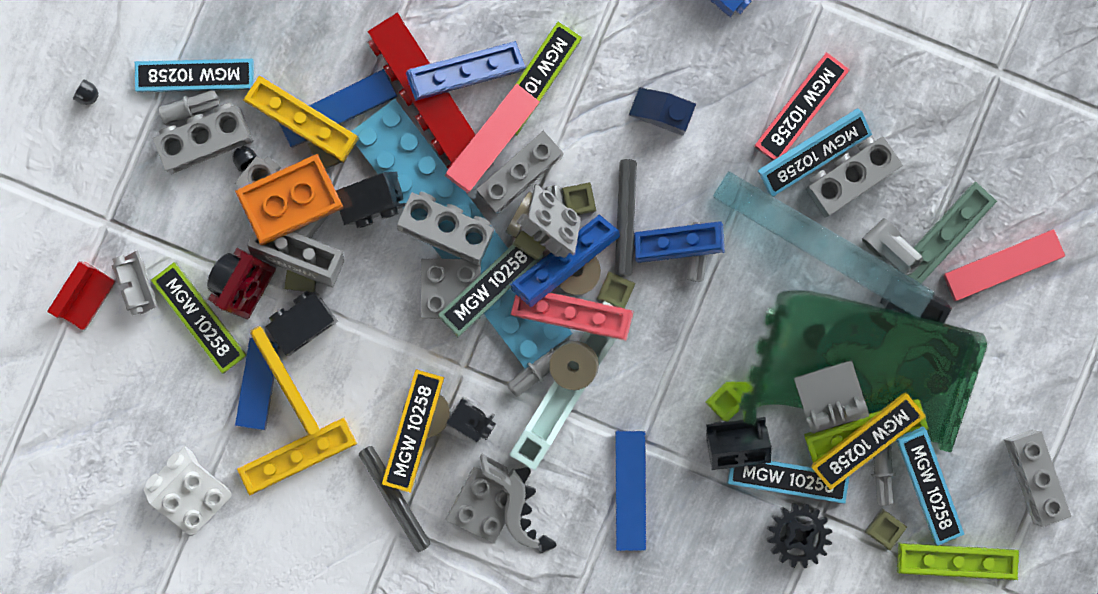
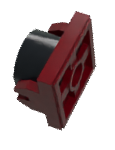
M236 248L233 254L227 253L223 255L213 266L207 282L208 290L212 292L208 300L223 311L248 320L273 277L276 268L246 251Z

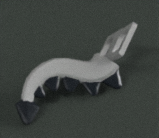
M481 454L480 462L483 475L501 484L502 489L508 494L505 508V524L512 537L524 546L537 548L540 553L554 549L557 544L553 539L546 535H542L537 539L536 530L525 531L531 525V520L522 518V516L532 512L531 506L525 501L536 493L534 487L525 485L531 474L530 468H513L508 473L506 466Z

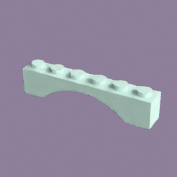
M604 301V302L602 303V304H605V305H610V306H612L611 304L607 303L606 301ZM584 332L579 341L589 345L594 350L600 365L616 339ZM571 361L569 363L572 369H579L577 362ZM554 381L509 455L536 470L585 388L569 390L561 387Z

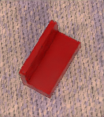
M78 261L47 312L56 318H64L81 330H86L113 288L115 280L87 262Z

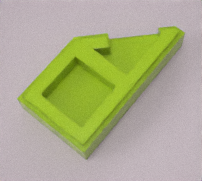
M725 382L705 403L722 421L728 422L765 385L762 382Z

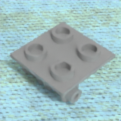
M535 184L528 215L522 214L517 221L520 229L531 237L534 235L535 241L542 239L540 244L543 247L545 246L556 257L561 256L565 258L569 252L572 255L575 254L581 218L578 217L573 209L565 207L556 200L551 192Z
M421 259V318L439 319L438 314L481 275V263L478 266L464 259Z
M852 360L794 378L812 434L869 417Z
M473 467L445 520L495 543L505 525V508L508 494L502 489L501 484L483 475L482 469Z

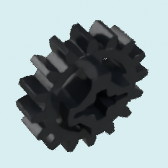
M792 503L791 511L781 507V517L772 515V519L776 522L775 526H767V529L773 532V536L766 538L767 542L775 543V546L770 551L773 554L781 553L779 561L782 563L790 559L789 565L792 568H795L797 562H800L803 568H807L808 560L818 564L816 556L818 554L827 555V552L823 549L824 545H832V542L826 539V535L831 534L832 529L824 528L823 526L829 520L826 517L818 518L820 510L817 508L813 509L810 513L809 505L806 503L803 504L801 509L798 508L796 503ZM795 516H806L812 520L800 523ZM785 523L787 526L785 536L780 538V531ZM796 529L802 532L806 531L802 535L804 538L802 542H799L797 539L793 540L796 537ZM818 533V541L814 547L812 545L813 538ZM798 548L804 554L794 555L787 552V550Z

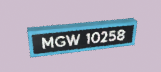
M253 59L135 61L136 92L250 90L255 82Z
M858 108L759 169L758 172L768 193L772 197L871 136L872 133L863 112Z
M920 427L900 436L896 441L934 543L938 546L964 535L927 430L924 427Z
M771 461V463L729 468L727 484L845 504L850 476L830 490L812 467Z

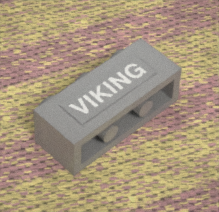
M253 231L247 244L251 255L332 288L345 262L343 251L295 232H291L261 246Z

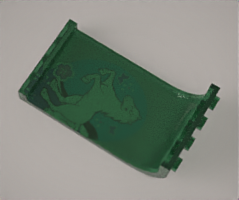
M787 290L776 295L773 308L768 307L763 323L764 326H767L764 337L759 336L755 354H758L756 365L751 364L748 372L747 382L750 383L748 393L743 392L740 399L739 410L743 411V422L756 425V409L764 405H786L804 409L794 378L852 360L869 414L883 410L899 396L907 392L912 400L919 399L923 413L926 416L927 433L930 441L938 443L940 450L952 453L988 346L984 333L819 292Z

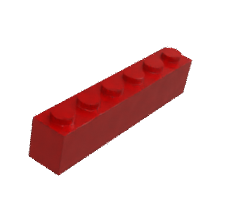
M397 12L367 31L371 37V40L367 43L376 57L382 54L387 64L383 66L384 70L392 82L396 79L403 87L399 91L407 106L414 104L419 112L415 116L423 131L430 129L435 138L430 142L439 156L444 153L451 162L446 166L449 170L476 134L449 92L415 101L405 73L409 69L430 64V62Z

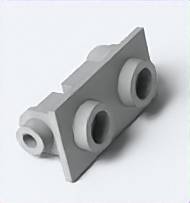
M138 250L125 257L122 255L113 258L114 264L111 266L118 285L125 283L129 285V288L121 290L127 311L130 310L132 315H136L139 313L143 314L157 307L155 293L148 281L145 264L141 260Z

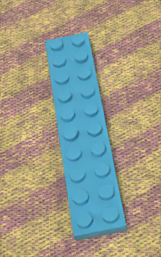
M393 99L351 131L359 137L356 146L378 174L383 172L398 173V181L403 194V200L399 201L400 203H407L411 192L418 195L420 192H424L436 198L435 202L446 207L447 204H452L464 211L463 215L472 219L474 216L486 219L468 194L445 176L448 168L396 99ZM421 208L415 209L411 213V217L417 221H422L428 216V213ZM445 220L439 224L438 228L444 233H450L455 229V225L453 222ZM495 230L481 261V274L508 249ZM476 232L469 233L466 236L467 242L471 245H477L483 240L482 236ZM434 247L442 259H462ZM510 288L484 315L526 369L529 367L527 365L529 362L531 364L534 363L541 356L549 352L551 348L556 347L573 333L569 328L512 316L511 311L516 294Z

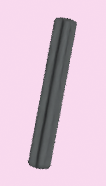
M623 159L619 162L617 229L619 230L620 237L616 240L615 274L618 276H631L633 267L637 162L632 159Z
M368 446L361 450L359 457L417 552L425 550L430 546V541L399 489L382 485L386 467L374 447Z

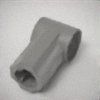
M885 218L862 238L863 243L872 253L878 257L882 256L904 277L912 274L923 261V257L902 238L898 229Z

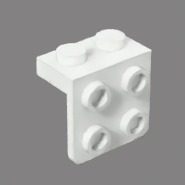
M185 446L179 452L171 455L166 466L158 474H153L143 488L149 504L190 535L195 534L232 495L229 488L198 464L194 453Z

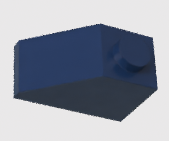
M639 87L629 116L684 136L696 103L670 93Z

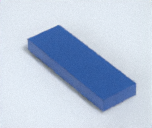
M721 221L634 232L635 260L637 263L725 253L724 231Z
M249 338L235 426L266 430L275 377L253 338ZM270 341L278 355L279 345L275 341Z

